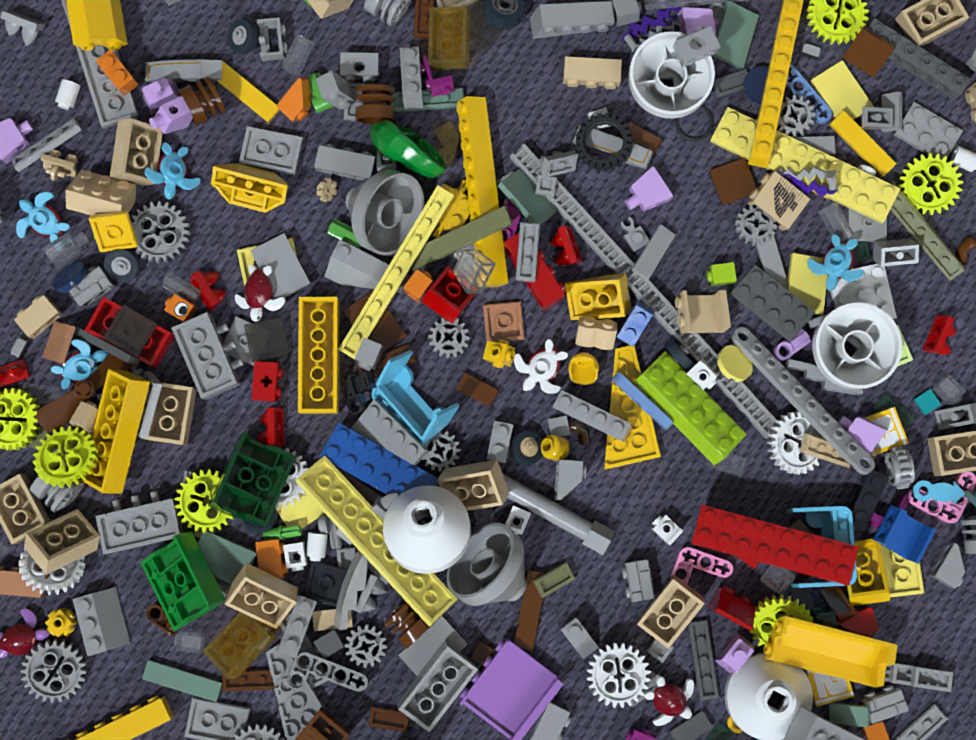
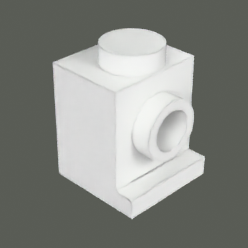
M703 358L687 372V375L703 390L706 387L710 389L718 382L715 379L718 374ZM701 373L706 374L707 378L705 380L700 378Z
M512 506L505 525L517 535L518 533L522 535L531 513ZM515 518L520 519V524L517 526L513 524V519Z
M659 515L652 522L654 526L651 529L668 545H671L683 532L667 515L663 517ZM665 525L670 527L668 532L663 531Z
M305 542L283 545L286 568H292V571L304 570L303 566L308 565ZM295 553L300 554L299 560L294 559Z

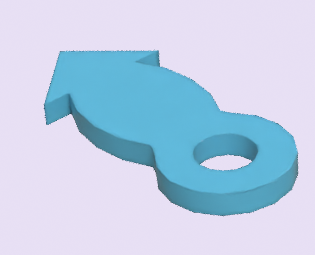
M922 480L916 482L912 489L914 497L922 502L929 501L930 499L939 502H949L952 500V505H954L965 495L955 481L951 485L948 483L931 484L929 481ZM922 486H925L928 490L924 496L919 493V489Z

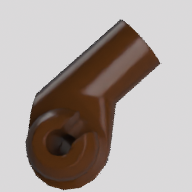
M968 237L958 245V259L961 263H968V252L972 248H976L975 238Z

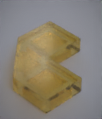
M450 121L433 131L443 146L437 151L444 158L447 168L454 164L460 138Z

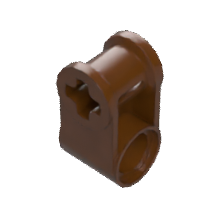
M161 604L151 605L146 611L147 619L158 626L163 632L174 637L176 633L170 627L171 625ZM153 608H158L161 611L159 618L153 616Z

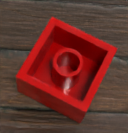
M447 266L429 288L422 303L453 324L473 299L479 288Z

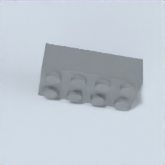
M444 641L398 700V710L430 732L478 671L476 664L448 642Z

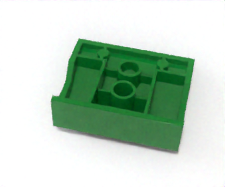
M192 531L174 535V540L170 544L154 551L141 562L174 632L215 609L226 600Z

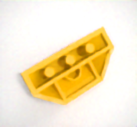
M239 163L213 166L211 184L214 188L216 187L230 204L266 213L286 201L288 184L276 173Z

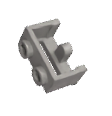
M279 17L257 19L260 32V57L262 61L285 59L284 53H288L287 42H283V35H286L285 24H281ZM277 28L279 52H270L268 29Z

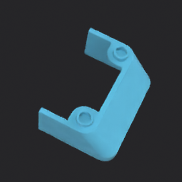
M409 350L388 360L376 382L377 388L372 390L373 400H378L424 445L449 424L460 405L456 403L446 409L439 407L434 411L427 405L411 386L413 372L406 364L413 352Z
M834 506L786 510V514L805 513L806 523L812 528H821L822 537L855 545L853 518L849 508ZM856 560L850 585L857 579ZM810 576V583L791 584V588L845 586Z

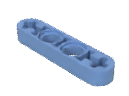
M790 64V72L786 82L787 89L793 95H796L797 100L803 96L804 102H806L807 96H812L815 99V104L809 105V107L814 106L816 108L818 104L821 105L815 112H811L816 114V118L813 119L820 124L827 123L832 117L831 109L797 69ZM795 75L796 78H794V79L791 81V83H789L788 81H789L791 78H793V76ZM800 82L803 85V90L796 91L793 84ZM819 110H820L821 112H824V111H825V112L827 113L826 116L820 118V117H819V115H820Z
M617 372L612 381L663 429L668 430L673 424L671 419L625 376Z

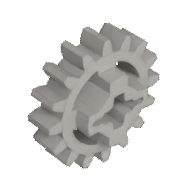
M793 95V100L786 97V102H782L777 127L781 126L780 132L786 131L785 134L788 136L790 133H793V136L796 137L799 132L803 136L804 130L810 131L809 125L815 124L811 118H816V114L811 113L815 109L814 106L809 107L810 100L804 102L803 96L797 100L796 95ZM788 108L786 114L783 115V112L785 111V109ZM792 110L798 117V123L792 117ZM807 117L806 122L802 125L803 119ZM787 125H792L796 128L787 127Z
M750 205L749 210L743 208V214H738L737 218L739 220H736L735 225L739 227L736 228L735 232L741 233L739 239L745 238V244L751 241L752 246H755L756 242L762 246L763 240L768 243L770 237H774V230L777 229V225L774 224L776 221L758 206L753 208Z
M441 318L442 323L434 322L436 328H430L433 335H428V338L433 339V341L429 345H435L433 352L435 353L439 350L440 357L446 354L447 359H449L450 354H453L456 358L458 351L461 354L464 353L462 347L468 348L465 341H469L470 337L465 336V334L469 333V330H463L465 324L459 325L458 318L453 324ZM451 325L455 327L453 329H446L444 326ZM439 332L441 334V340H439L437 343L436 335ZM459 333L462 334V341L460 344L457 341V336L459 335ZM445 334H454L452 336L453 341L451 342L447 340L444 342V340L446 339ZM445 346H452L454 349L445 350L443 348Z
M441 431L438 432L437 435L424 444L428 448L430 442H433L432 450L427 452L421 459H426L425 466L427 467L431 464V470L433 471L438 467L439 472H442V467L449 468V464L455 466L456 464L453 460L460 459L456 455V453L461 452V449L456 448L460 443L459 441H453L454 435L448 437V431L444 435ZM438 438H444L450 443L443 444ZM436 442L441 448L445 447V451H443L444 459L439 454H435V451H437ZM453 449L452 457L448 461L446 457L448 451ZM438 458L442 464L434 463L430 459Z
M368 624L365 625V629L358 626V632L352 630L353 636H347L346 638L350 641V643L345 644V647L349 648L346 655H352L350 661L356 660V666L363 663L364 668H366L368 663H370L373 667L375 666V660L379 663L381 662L380 655H386L382 651L388 647V645L383 644L386 637L381 638L382 630L376 632V626L372 629H369ZM366 633H370L374 635L376 638L371 639L367 637ZM358 636L359 643L353 647L354 640ZM363 641H365L367 644L374 643L369 647V651H367L366 648L358 649L364 644ZM379 645L378 653L374 656L373 649ZM357 654L365 655L366 659L360 658Z

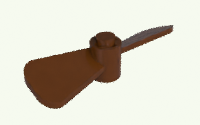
M109 354L87 380H79L75 384L74 390L40 408L36 414L37 421L49 433L53 434V429L57 433L60 432V428L64 427L70 420L81 401L88 402L94 399L96 390L105 384L108 369L128 371L132 365Z

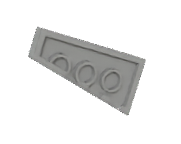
M376 399L371 402L351 428L412 465H417L429 451Z

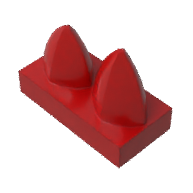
M562 226L558 228V232L554 234L550 244L556 247H565V249L557 254L553 263L557 265H570L583 262L571 227Z
M198 270L192 273L190 281L210 312L224 299L226 291L218 288L210 289L217 281L219 273L211 271L201 273Z
M936 315L922 350L939 355L952 353L946 338L956 334L953 325L954 318Z
M25 359L0 367V388L31 377Z
M267 408V411L259 417L261 423L267 426V430L261 432L256 439L264 445L285 447L284 408Z

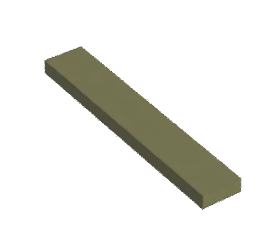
M894 181L890 182V184L898 187ZM900 189L890 210L946 278L951 281L966 270L965 266Z
M503 206L426 243L412 265L411 271L425 267L513 225L507 207Z

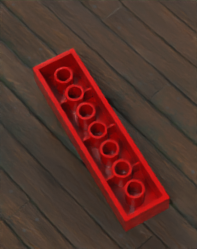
M704 505L700 506L691 541L693 545L845 586L850 585L859 546Z

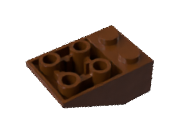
M321 707L295 740H347L352 732Z

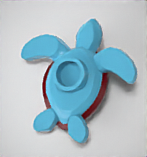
M163 143L162 150L165 154L158 162L157 172L148 167L144 171L146 177L155 184L162 183L165 186L164 195L168 200L174 197L177 186L185 190H192L200 184V178L186 179L188 167L183 157L188 152L187 147H182L176 151L172 150L169 144Z
M47 191L38 194L35 197V206L26 199L19 201L21 209L29 214L17 222L16 231L20 238L26 236L27 228L30 226L38 235L50 237L53 245L59 244V235L63 231L68 230L70 225L62 222L55 209L46 205L47 201L54 198L52 192Z
M833 235L831 237L833 246L824 254L822 264L815 262L813 259H808V267L814 274H827L826 287L829 291L836 288L838 279L851 282L863 276L864 272L861 269L851 271L854 265L852 249L857 246V239L841 242L837 235Z
M78 338L71 341L72 345L80 351L70 354L61 366H52L51 371L60 375L63 379L61 387L62 389H67L70 382H78L82 379L87 380L98 368V362L104 361L108 356V352L100 349L91 353V346L88 342Z

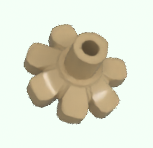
M325 178L324 182L321 181L317 185L316 192L318 196H321V201H331L333 195H337V189H335L337 182L331 180V178Z

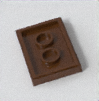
M373 291L343 311L352 325ZM386 308L368 339L381 344L385 349L384 352H386L406 338L407 335L389 309Z

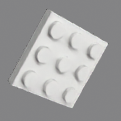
M878 264L851 269V271L863 270V276L851 282L838 279L836 288L830 291L835 309L850 303H867L882 309L892 319L897 318L885 266L881 267Z

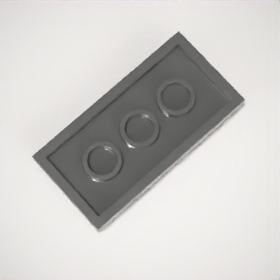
M756 265L730 293L731 296L788 342L795 338L815 314L811 308Z

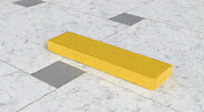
M222 61V81L217 82L266 122L270 123L280 109L273 101Z
M844 110L829 124L881 178L896 165L891 157Z

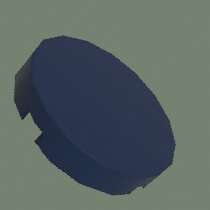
M757 66L751 69L743 81L747 97L758 104H761L768 71L766 66Z
M81 261L71 263L56 276L52 287L58 293H66L72 290L71 286L73 284L78 285L87 274L86 266Z

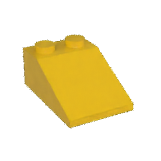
M626 274L605 275L565 283L571 320H579V317L586 316L593 317L594 319L625 317L632 311Z
M873 539L855 541V546H859L856 556L857 579L852 585L847 586L850 603L856 606L890 601V592L880 544Z

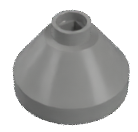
M387 169L378 172L348 192L345 203L349 210L353 233L358 243L362 247L380 255H391L399 250L424 208L423 191L414 177L398 170Z
M502 523L487 524L471 533L465 553L454 565L448 568L447 586L450 592L463 603L471 606L519 599L527 587L524 569V547L521 538Z

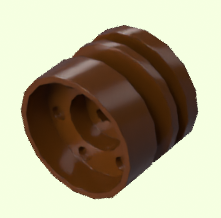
M208 76L203 78L205 87H203L199 80L196 81L198 89L196 92L190 85L178 90L179 95L183 97L193 116L192 121L195 126L208 121L206 115L208 111L214 118L217 117L215 108H217L220 114L226 113L222 96Z
M365 84L355 88V93L358 95L355 97V101L364 104L356 106L355 121L364 124H374L381 120L395 122V108L387 105L395 102V97L392 96L395 95L394 87L383 84Z
M403 601L390 614L384 624L388 628L393 622L396 626L391 630V633L393 634L398 630L402 631L398 641L406 649L431 627L426 624L406 601Z

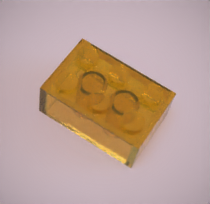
M467 7L430 8L428 64L432 70L469 69L471 13Z
M239 612L202 652L227 679L237 680L277 637L263 622Z

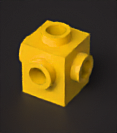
M498 340V343L487 341L483 360L492 363L493 367L502 369L504 366L511 367L515 359V348L510 346L508 341Z
M56 608L48 615L49 619L45 622L48 626L47 630L57 637L68 636L75 630L74 626L78 623L75 614L67 608L59 610Z

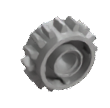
M902 446L890 448L889 453L885 455V470L889 478L888 481L892 486H896L897 489L909 488L910 483H913L915 478L911 454L908 450L903 449Z

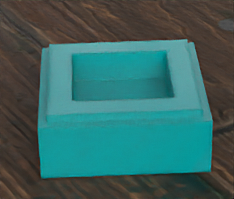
M931 389L913 399L923 415H927L941 405Z

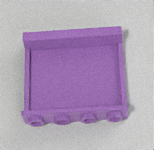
M506 638L505 641L501 640L495 647L496 653L492 657L489 655L484 661L483 666L485 667L481 672L477 671L471 679L473 683L470 687H465L459 695L461 697L459 704L467 706L510 740H522L564 683L560 677L510 639Z

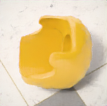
M583 352L571 358L568 365L571 381L576 384L587 385L597 380L599 365L597 359L592 354Z

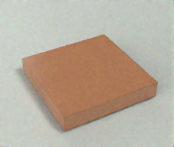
M521 301L483 305L486 343L487 341L498 342V340H524Z
M54 321L42 358L63 364L76 327Z

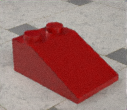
M726 586L723 589L718 587L707 608L752 631L755 617V606L751 605L752 601L744 596L736 597L733 595L735 591Z

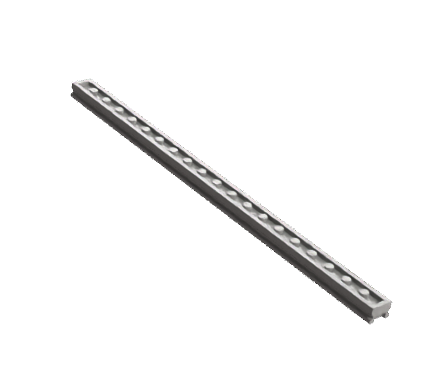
M523 144L514 154L510 155V159L537 185L538 174H541L543 166L533 152ZM557 180L554 197L546 196V198L615 274H626L628 289L639 301L655 310L653 316L680 345L684 347L686 345L689 346L687 350L689 352L688 355L696 363L703 358L718 374L715 379L718 381L716 385L760 434L765 439L768 438V434L774 432L770 427H777L775 423L776 418L742 381L735 382L734 379H728L724 376L717 365L718 355L698 333H681L680 327L677 324L678 311L649 279L646 281L631 270L634 263Z

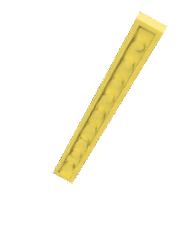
M437 185L338 350L355 359L363 338L368 339L454 198L453 194Z

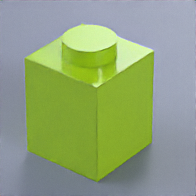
M734 262L716 264L709 267V271H706L707 281L711 282V287L734 284L737 281Z

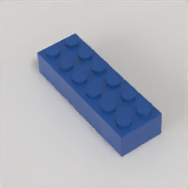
M338 423L320 454L321 458L326 456L332 464L387 495L398 493L399 496L411 488L438 486L439 484L438 478L412 465L341 423Z

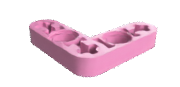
M972 472L960 473L955 483L963 487L965 483L963 477L969 476L971 483H967L964 489L973 491L976 485L975 474ZM912 489L906 493L909 496L907 501L910 505L946 523L957 522L968 502L965 496H963L962 502H956L954 505H952V500L949 502H939L930 499L929 501H924V503L918 500L913 502V497H911V494H913ZM919 489V493L924 496L927 494V492ZM931 500L937 503L935 511H930L928 508V503ZM942 508L945 511L953 510L954 518L948 519L947 514L940 513Z
M684 547L680 549L670 578L673 574H676L678 569L682 568L686 571V577L682 581L688 584L693 567L726 578L732 574L733 566L727 560L690 547ZM689 550L690 555L695 557L696 553H699L700 555L697 558L696 565H693L695 560L688 559L687 561H684L685 557L682 556L683 552L687 553V551ZM703 557H708L711 561L710 566L707 568H703L700 564V560ZM715 559L718 560L717 565L723 566L726 563L729 571L724 572V574H721V570L715 568L714 572L711 571L715 565Z

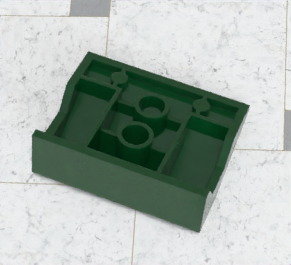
M243 432L237 438L208 507L226 515L267 527L296 456L276 446H267L251 439L248 433Z

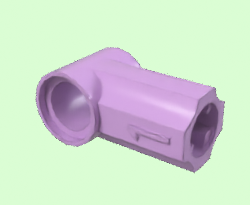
M801 329L791 342L785 339L776 345L772 350V355L778 361L790 358L811 342L809 335ZM780 347L786 350V356H782L779 353Z

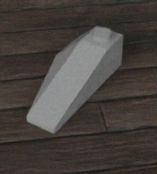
M339 239L330 257L324 277L344 286L375 289L389 265ZM406 275L405 279L401 283L400 287L397 290L398 293L402 292L403 287L405 286L409 278V275Z

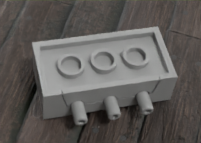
M207 312L172 327L201 399L205 400L241 385L235 369L244 365L241 358L231 362L227 352L235 349L236 344L232 341L224 345L220 336L221 333L229 330L228 325L223 324L217 327L212 315Z
M158 491L150 492L152 503L142 506L139 495L132 496L133 508L124 510L121 508L120 500L112 501L114 512L96 516L103 554L171 540L174 535L184 533L181 516L177 515L180 510L175 508L178 505V501L173 498L160 501Z
M800 707L783 740L864 739Z

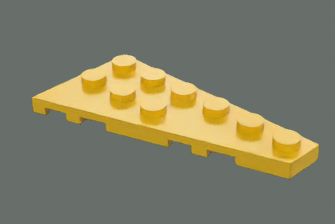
M630 345L615 349L612 378L619 372L639 389L633 383L641 375L635 346L632 347ZM612 381L609 413L632 424L633 427L625 443L607 434L604 470L661 457L652 418Z

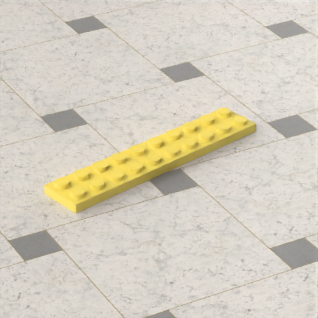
M727 107L710 142L749 160L757 121ZM776 130L771 158L766 169L774 172L780 167L784 171L789 167L795 174H799L804 168L811 172L814 166L826 172L836 170L838 191L833 195L827 193L824 196L881 224L884 223L900 188ZM816 174L810 181L805 176L802 178L807 185L815 180L820 187L823 182L829 187L826 177L821 180Z
M323 456L296 479L298 485L428 626H431L457 600L434 573H416L404 568L395 561L384 540V519L371 510L372 506L326 456Z

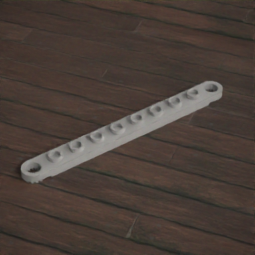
M744 327L737 328L732 334L733 343L741 349V352L828 443L857 470L856 472L863 475L870 473L874 469L875 463L868 453L748 329ZM738 334L745 336L746 341L741 340ZM860 460L865 461V463L867 462L868 468L862 467Z

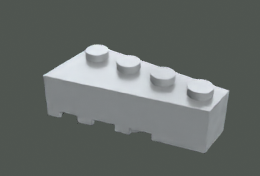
M612 1L540 4L530 17L533 39L588 33L591 31L606 32L615 23Z

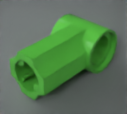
M313 73L307 77L310 84V98L316 113L334 107L322 99L316 82V78L321 76L320 73Z
M334 219L327 233L361 250L362 246L356 240L352 227Z

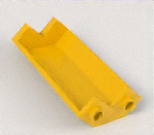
M66 0L73 45L84 51L92 50L98 45L114 51L128 44L120 0Z
M783 616L776 620L768 641L764 645L766 660L871 687L884 686L886 666L895 665L897 645Z

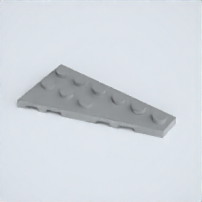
M278 644L267 651L266 655L273 678L285 737L287 740H295L321 707L324 708L308 680L300 689H292L287 685V675L294 658L277 653ZM298 674L291 677L292 685L298 686L301 683V677Z

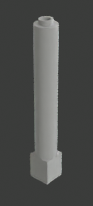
M503 474L510 493L507 497L508 499L584 540L583 545L601 555L604 554L615 531L597 521L591 523Z

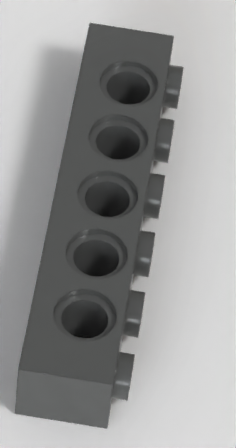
M874 18L867 27L896 46L889 56V60L954 101L963 93L970 82V78Z

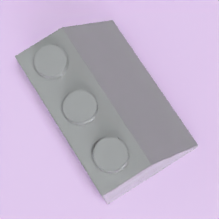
M558 460L556 462L554 500L564 498L582 482V478H586V466H583V461Z
M116 587L72 599L87 656L131 643Z

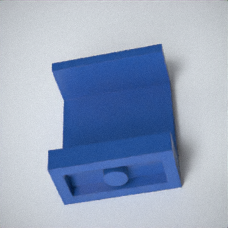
M890 505L873 540L904 559L919 564L936 529L918 522L907 515V511Z

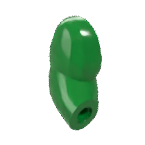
M389 120L377 121L371 126L369 131L372 143L377 150L390 160L400 162L410 170L429 178L439 177L447 169V164L441 154L427 140L414 133L411 129L400 127Z

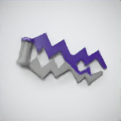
M666 3L665 12L658 9L656 20L643 16L641 25L630 23L629 29L622 36V39L627 42L632 49V53L636 52L639 46L646 40L640 38L639 44H637L631 34L638 36V31L647 34L648 25L656 27V33L649 31L648 38L662 33V29L674 32V26L679 27L678 17L676 20L670 17L669 24L664 23L663 18L669 19L670 10L680 11V8Z
M814 166L811 172L804 168L799 174H795L789 167L785 171L781 167L776 171L783 178L789 176L792 179L790 183L795 187L799 186L806 195L813 189L820 197L827 193L833 195L838 191L836 170L826 172ZM817 174L821 180L826 177L829 187L824 182L820 187L815 180L807 185L802 178L805 176L810 181Z

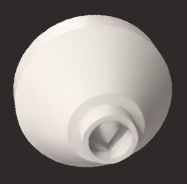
M663 32L656 34L644 41L632 58L628 77L630 90L638 104L655 116L680 118L689 115L705 102L713 87L715 70L711 56L683 68L681 67L673 45L676 38L685 33ZM691 43L692 47L700 48L699 43ZM671 80L673 81V87L665 86L661 81Z
M850 303L836 308L821 320L813 337V356L821 373L832 383L847 389H866L882 383L895 371L902 354V339L894 320L882 309L867 303ZM846 341L856 350L852 357L845 351L844 343Z
M419 486L405 491L389 506L383 522V535L386 546L396 562L410 571L430 574L451 567L462 557L470 541L471 526L467 510L457 496L441 487ZM422 518H432V521L424 525L417 524V521Z
M765 653L751 655L740 670L736 673H730L725 686L727 711L734 723L754 738L760 740H782L800 707L809 711L812 709L813 693L805 672L801 668L766 660ZM773 691L781 694V701L776 708L767 704Z

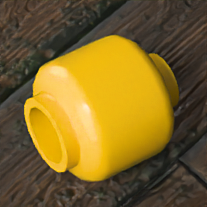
M548 435L541 443V453L545 458L553 461L564 460L569 453V443L561 436Z

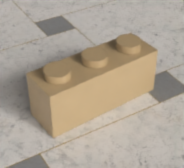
M565 57L563 84H567L568 87L586 85L587 88L605 86L606 89H615L619 87L621 82L622 60Z

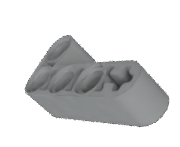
M306 652L299 653L297 658H294L286 679L287 685L292 689L302 688L309 674L353 691H363L368 685L365 675ZM303 655L309 661L305 667H301L298 663V659ZM321 662L327 667L324 674H319L316 669L317 665ZM338 670H342L345 673L342 681H338L335 678V673ZM295 674L301 677V683L298 686H294L291 683V677ZM349 677L353 679L360 677V681L363 682L362 686L358 685L356 688V683L348 681Z

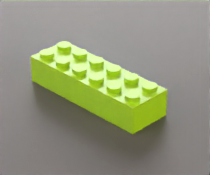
M666 351L633 382L652 403L671 419L673 424L714 466L725 459L747 435L687 375Z

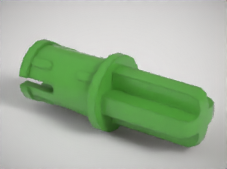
M280 525L277 528H271L264 532L263 537H267L264 538L265 541L285 540L289 537L300 536L302 528L299 525Z

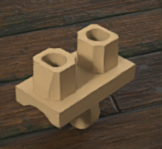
M53 149L47 155L42 154L40 159L43 161V168L46 169V173L51 174V180L57 181L59 177L65 178L66 175L74 178L77 176L78 171L76 167L78 159L75 155L68 154L66 159L62 160L60 159L61 153L58 150Z

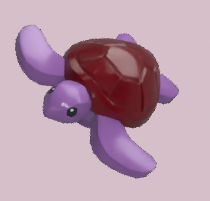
M22 609L20 611L25 619V624H16L5 633L0 632V658L6 657L8 653L16 656L26 655L31 652L32 647L38 649L37 641L45 640L51 634L46 628L34 630L38 619L31 610Z

